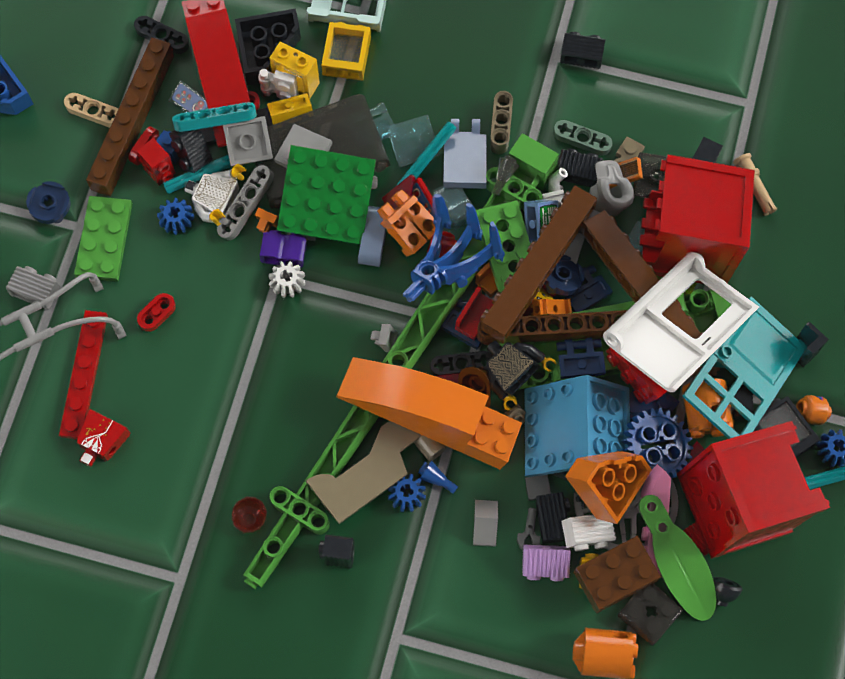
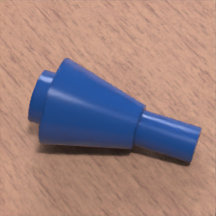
M432 460L429 464L424 462L418 471L421 475V480L442 486L451 493H454L458 488L456 484L446 478Z

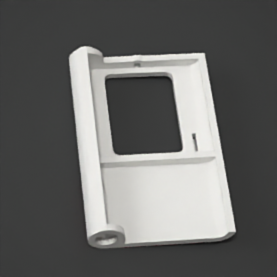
M689 252L604 332L603 338L609 347L665 390L675 392L759 306L705 268L702 255ZM695 281H701L727 300L731 306L699 338L694 339L665 318L662 313Z

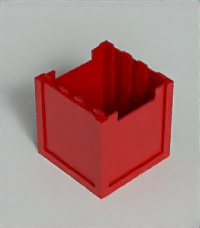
M667 154L666 159L661 160L660 171H665L664 181H659L658 191L652 190L648 198H644L643 208L647 209L646 218H642L641 229H645L644 235H640L639 245L643 246V260L647 265L653 267L656 276L664 277L689 252L699 253L704 258L705 268L728 283L750 248L755 170Z
M792 421L712 443L677 473L711 559L789 535L793 532L794 528L815 514L830 508V502L824 498L821 488L810 490L790 446L800 442L795 431L797 427L796 425L794 426Z

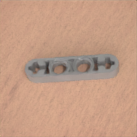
M260 165L253 170L225 213L226 217L221 219L217 232L222 238L233 240L238 236L274 179V174L268 167ZM262 173L266 175L265 179L260 177ZM256 182L261 186L257 187L254 183ZM255 189V196L252 199H248V191ZM244 207L243 215L236 217L235 212L237 208ZM226 227L231 229L229 233L225 231Z

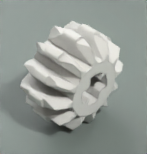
M281 261L280 268L273 266L274 273H269V279L271 280L269 285L270 288H274L273 291L276 295L281 293L282 298H285L290 293V296L293 298L294 291L301 293L300 286H305V280L303 279L305 273L300 271L299 265L293 267V263L289 261L287 266H284V263Z

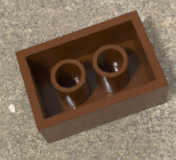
M638 535L576 567L573 572L596 614L650 586L661 577Z

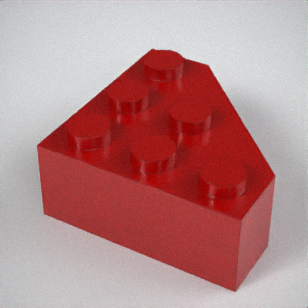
M611 347L605 351L608 354L606 358L613 367H618L621 371L620 377L627 385L631 384L635 390L633 392L635 397L641 403L644 401L645 404H648L667 392V390L650 379Z

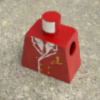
M90 409L77 439V444L85 450L79 461L91 467L97 456L105 461L110 460L131 433L128 428Z

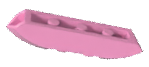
M658 464L646 478L642 487L641 498L646 495L657 496L662 501L669 515L671 477ZM653 502L648 503V510L653 511L655 509ZM664 523L659 524V531L664 532L666 530ZM646 525V527L642 528V541H645L643 546L661 575L653 552L652 534Z

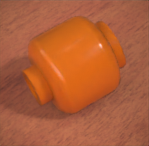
M814 395L804 396L798 401L796 406L807 423L812 425H823L832 413L827 399Z

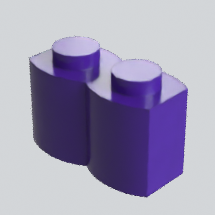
M276 230L264 232L260 261L272 265H280L282 261L285 266L291 261L293 267L299 265L301 268L304 265L307 239L303 235L293 233L283 235L280 231Z

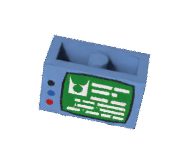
M542 199L524 202L525 227L530 244L532 241L536 242L540 237L538 234L544 224L548 225L551 221L550 216L556 207L558 208V200Z

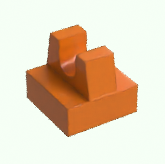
M258 207L255 216L259 220L256 227L259 229V232H269L272 226L277 228L279 217Z

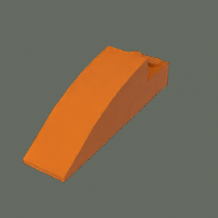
M355 357L351 360L336 396L341 400L499 470L508 463L522 422L486 407L485 405L489 397L486 394L420 371Z

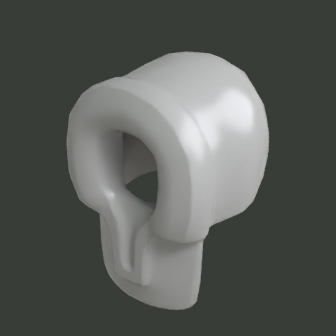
M604 160L597 162L595 165L597 183L590 188V194L597 197L595 211L600 213L605 210L609 216H618L633 203L634 190L632 184L627 178H623L620 166L616 161ZM610 184H617L616 187L612 189L609 188Z

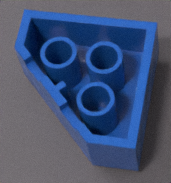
M0 55V113L17 115L33 105V102L27 90Z

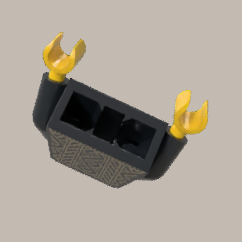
M493 341L487 347V351L492 355L486 363L489 368L487 372L489 386L500 400H504V408L506 410L511 409L506 403L509 400L513 401L517 406V399L512 395L541 367L539 363H542L543 368L547 371H551L546 367L548 361L556 364L553 358H546L543 352L530 344L517 342L512 345L510 342H507L501 346L497 341Z

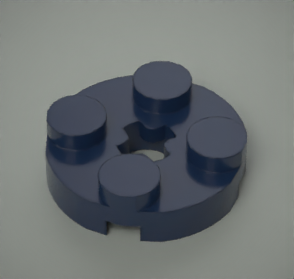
M47 181L37 188L34 187L30 190L26 204L29 213L36 221L51 224L60 223L69 212L71 201L68 192L61 184ZM49 198L52 199L53 204L46 207L44 201H48Z
M563 255L544 283L546 291L550 294L563 296L576 294L584 281V271L578 262L575 264L571 261V257ZM559 272H562V274L566 275L567 277L563 278L559 276Z

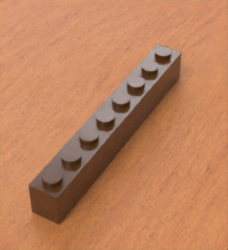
M151 37L86 179L91 191L111 197L130 151L136 142L173 60L174 53L171 43Z
M574 186L571 192L566 191L561 200L562 205L560 208L556 207L553 210L549 224L542 226L538 234L540 237L536 242L532 241L528 247L526 258L519 260L515 268L517 271L513 276L511 274L508 276L502 293L498 292L495 295L491 309H486L482 314L480 321L482 322L481 330L503 344L505 343L581 230L583 222L594 211L597 197L577 186Z
M605 210L583 222L582 235L634 303H636L659 281L653 267L647 265L643 260L641 252L633 247L628 235L619 229L615 218L609 216ZM677 299L662 313L665 318L690 337L697 339L703 334L696 328L692 317L686 315L682 310L681 304Z

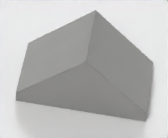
M475 500L473 545L496 547L498 501Z

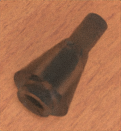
M507 155L504 158H499L497 181L492 190L493 194L499 196L504 184L507 183L518 169L519 165L516 164L517 160Z

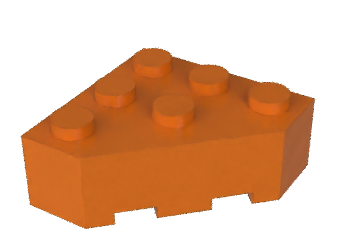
M617 451L577 458L565 477L596 519L618 524L652 469L642 455Z

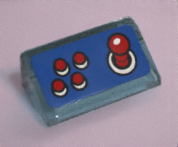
M182 80L177 84L169 98V102L185 113L208 109L205 97Z

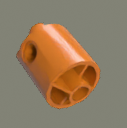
M715 379L724 389L728 391L725 380ZM704 380L695 392V395L713 411L716 410L723 399ZM690 383L682 387V395L684 394ZM683 398L691 438H701L705 434H712V437L724 436L721 431ZM729 404L720 418L733 429L734 421L731 405Z
M585 627L583 633L573 644L572 658L581 675L614 679H634L635 665H633V660L638 655L636 633Z

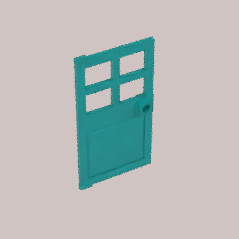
M752 296L748 299L759 306V308L705 361L682 395L686 401L728 439L754 431L807 348V345L801 339L798 340ZM716 361L736 377L728 391L708 374ZM703 380L723 398L715 411L711 410L695 395ZM742 384L761 400L754 414L734 398ZM729 404L748 421L740 435L720 418Z

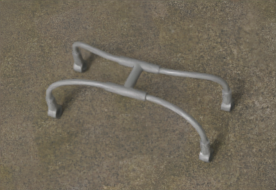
M86 272L44 300L36 301L1 318L0 326H6L20 320L28 338L13 344V347L2 352L0 360L14 352H19L43 341L60 330L85 323H110L118 339H122L127 335L120 322L109 317L76 319L35 333L27 315L42 309V306L55 300L80 281L89 278L95 292L104 289L96 274Z

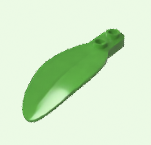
M646 495L642 497L639 501L638 509L652 534L655 560L667 587L688 614L701 621L708 620L714 614L716 608V591L706 560L693 540L682 529L673 524L662 501L657 496ZM650 502L655 504L653 511H649L647 508ZM660 523L666 525L664 532H660L658 529Z

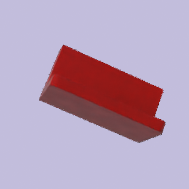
M479 286L457 318L455 330L473 340L477 337V328L482 314L486 309L490 310L493 306V300L481 294L482 288Z

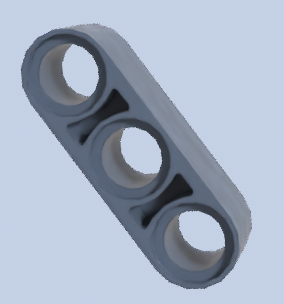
M368 206L358 264L380 267L387 232L386 228L380 224L383 221L377 212L380 207Z

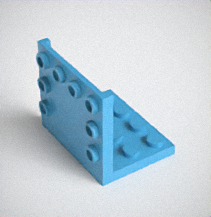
M584 375L524 389L526 412L525 476L533 477L569 471L577 458L623 451L625 448H628V445L622 443V440L628 438L623 432L630 430L627 426V423L630 422L629 387Z

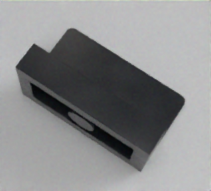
M808 322L797 336L798 340L801 339L807 345L798 363L804 368L829 340L811 322Z

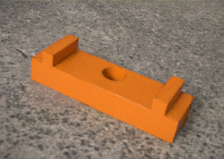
M538 299L532 301L534 316L572 313L570 299Z

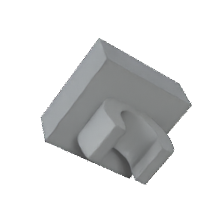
M382 324L381 331H372L371 340H375V344L379 345L385 352H389L396 342L398 332L390 324Z

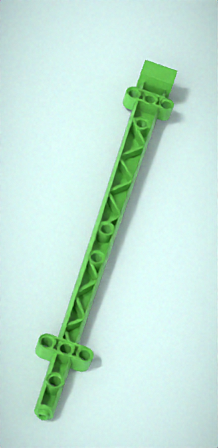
M522 133L509 152L507 171L499 167H493L488 170L486 174V187L492 195L483 208L517 200L520 210L524 211V202H528V199L542 200V194L538 189L543 191L548 184L549 177L556 172L559 154ZM492 178H498V179H500L501 181H500V182H492L491 179H492ZM515 188L519 191L517 193H512L509 191V189ZM498 222L496 225L499 231L504 232L508 229L507 224L504 222ZM472 238L464 250L459 263L484 249L483 239L480 241ZM478 271L467 279L468 283L463 288H459L456 283L451 285L441 284V287L435 290L433 294L427 293L382 363L393 365L395 360H402L404 364L401 367L412 369ZM354 405L298 492L295 494L283 486H277L271 491V503L283 515L243 574L246 578L244 582L254 589L257 586L263 587L303 527L317 535H322L328 531L330 527L329 519L326 513L317 508L321 501L306 483V480L319 474H330L337 478L378 419V415ZM279 494L287 496L283 503L275 502ZM304 506L306 510L302 515H295V508ZM316 518H323L325 523L321 527H314L313 521ZM272 544H279L280 550L277 553L271 554L268 552Z

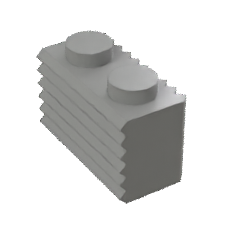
M17 266L6 286V290L11 296L32 304L49 297L58 291L60 286L56 281L57 279L52 275L44 274L42 276L29 266H25V268ZM53 301L42 306V308L49 310Z

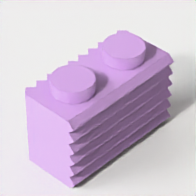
M523 545L522 574L527 576V579L540 580L541 577H550L552 581H563L564 578H569L570 548H566V546Z

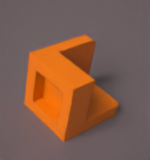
M488 262L476 274L475 283L491 298L498 290L490 263Z

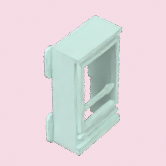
M312 0L311 7L307 8L308 21L361 24L380 32L387 0H378L375 16L344 13L348 0H343L341 12L330 11L332 0Z

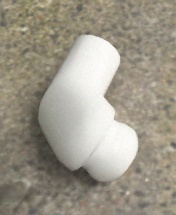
M560 168L549 177V192L563 189L560 182L568 175L564 168Z

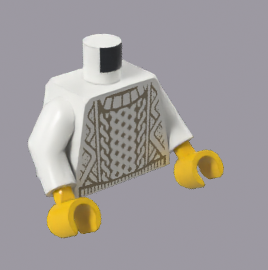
M236 164L232 170L204 174L199 183L191 180L187 182L185 192L193 195L194 210L202 221L215 223L217 226L221 224V219L226 217L225 213L238 194L239 185L236 179L244 180V176L241 173L247 169L242 165Z

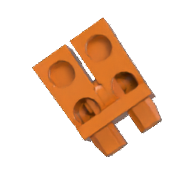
M401 189L391 197L398 206L395 210L387 202L377 212L383 219L380 224L395 238L403 248L401 251L407 257L415 254L434 235L435 224H433V216L418 202V199L414 195L409 197Z

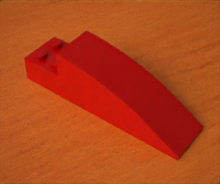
M224 0L182 1L185 20L208 109L250 102ZM223 125L214 126L213 130L218 148L227 146Z

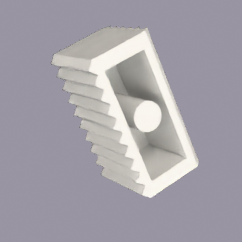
M594 515L570 517L562 520L566 548L574 547L575 551H583L589 549L588 546L594 545L595 549L608 547L609 542L616 540L613 523L596 519Z

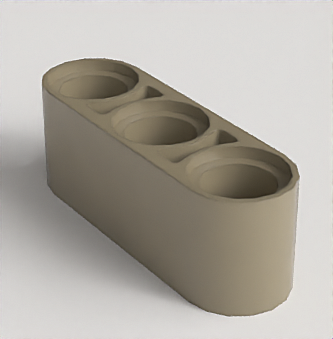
M500 91L494 97L490 149L495 154H503L509 147L513 97L507 91ZM504 102L507 105L502 106L499 103ZM504 121L505 124H498L497 122ZM499 139H500V140H503L504 142H503V143H497L496 140H499Z

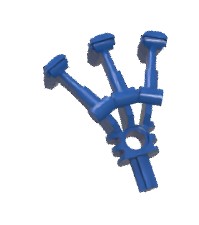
M434 194L432 198L433 224H435L433 240L425 258L411 271L413 283L403 293L407 301H414L423 291L433 294L435 290L441 287V284L451 285L456 283L459 288L465 287L468 283L467 279L493 256L495 259H500L503 262L505 252L502 249L499 232L494 222L491 221L489 225L490 243L476 255L459 263L464 250L472 238L482 241L483 231L480 228L476 210L472 204L467 203V227L456 244L439 258L443 228L451 229V221L444 198L440 194Z

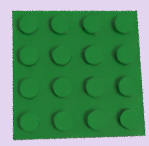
M291 145L277 231L361 245L362 234L365 231L376 160Z

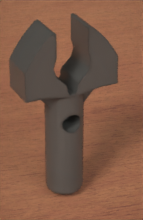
M535 508L528 509L526 529L523 533H518L517 543L522 551L524 540L528 536H530L532 545L540 544L541 536H537L534 532L537 515Z

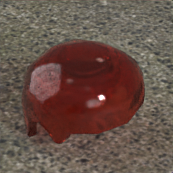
M245 497L234 505L231 521L239 531L254 533L264 524L267 510L263 502L256 497Z

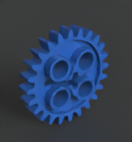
M651 408L647 412L645 410L640 412L639 415L632 417L633 422L627 423L630 430L623 432L628 438L622 440V443L627 444L628 448H625L623 451L642 455L651 469L658 464L672 479L677 477V473L688 464L686 460L692 458L687 453V451L693 449L687 443L692 438L685 435L689 432V429H682L684 421L676 422L678 415L670 417L669 410L663 413L662 408L657 410ZM663 428L667 431V436L664 434ZM643 431L646 432L648 439H645ZM671 440L675 442V444H667L662 447L655 446L647 449H641V446L650 445L652 443L658 444ZM668 450L672 453V458H670ZM648 453L652 456V462L648 458Z

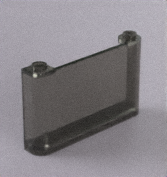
M362 94L351 96L267 127L273 159L255 162L256 167L264 165L274 174L273 182L265 193L271 209L281 207L287 170L286 167L275 163L274 158L294 124L330 139L332 145L329 152L376 160L375 172H381L388 166H391L366 98ZM262 173L260 177L265 179L266 175Z

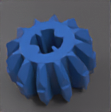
M176 197L173 203L166 200L167 206L160 205L161 212L157 213L160 227H165L164 229L167 233L173 230L175 235H177L178 230L185 233V227H191V221L194 220L192 207L187 205L185 200L179 202Z
M832 429L828 432V435L823 434L820 437L822 441L817 443V447L820 448L817 455H824L822 463L830 461V467H834L836 463L839 467H843L845 465V436H843L842 430L835 433ZM837 446L839 450L835 451L833 448Z
M410 474L408 479L403 477L401 481L394 484L395 486L388 488V491L392 493L388 495V499L391 501L395 500L392 506L396 508L401 505V512L405 511V507H409V511L413 512V505L420 508L422 504L419 500L426 499V495L422 493L426 491V487L423 485L419 486L421 479L418 478L413 481V474ZM405 489H409V497H404L402 491L405 492Z

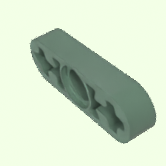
M560 120L554 126V137L561 142L600 156L607 155L611 151L612 139L606 134L567 120ZM562 128H566L564 134L560 133V130H562ZM572 131H575L573 138H571ZM579 134H586L589 139L586 142H581L577 139V136ZM592 137L595 138L593 145H591ZM601 142H605V146L603 148L599 147Z

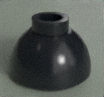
M722 577L713 578L716 604L727 607L729 602L736 600L740 596L743 589L738 583Z

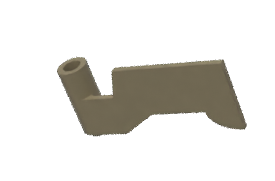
M389 421L380 428L370 454L337 478L330 474H319L307 479L306 483L338 524H340L407 475L400 454L404 449L414 443L430 462L440 456L446 447L441 443Z

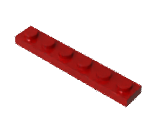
M85 310L83 318L108 317L105 312ZM106 322L82 324L59 432L61 438L78 439L88 414Z

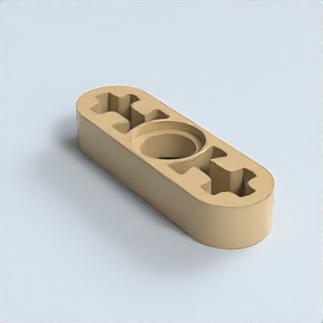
M70 93L64 99L65 107L69 113L109 128L114 118L109 120L108 116L112 117L113 114L116 116L118 108L78 93ZM77 100L79 105L74 104L72 107L70 103H75ZM92 106L99 108L96 114H89L88 109Z

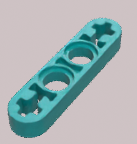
M247 102L180 113L175 115L172 121L175 131L184 132L254 119L257 113L255 104Z

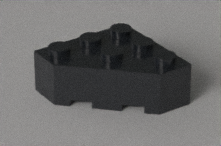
M296 8L235 19L247 85L260 83L258 76L262 69L272 73L269 58L279 42L294 48L301 40Z

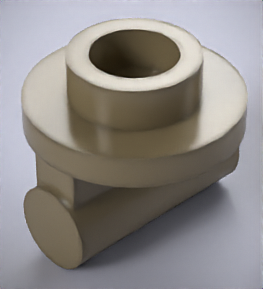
M519 404L504 413V415L522 422V424L525 422L526 412Z

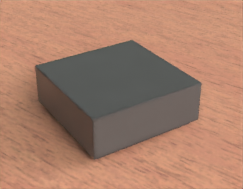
M548 475L525 478L528 501L535 500L538 495L551 494Z

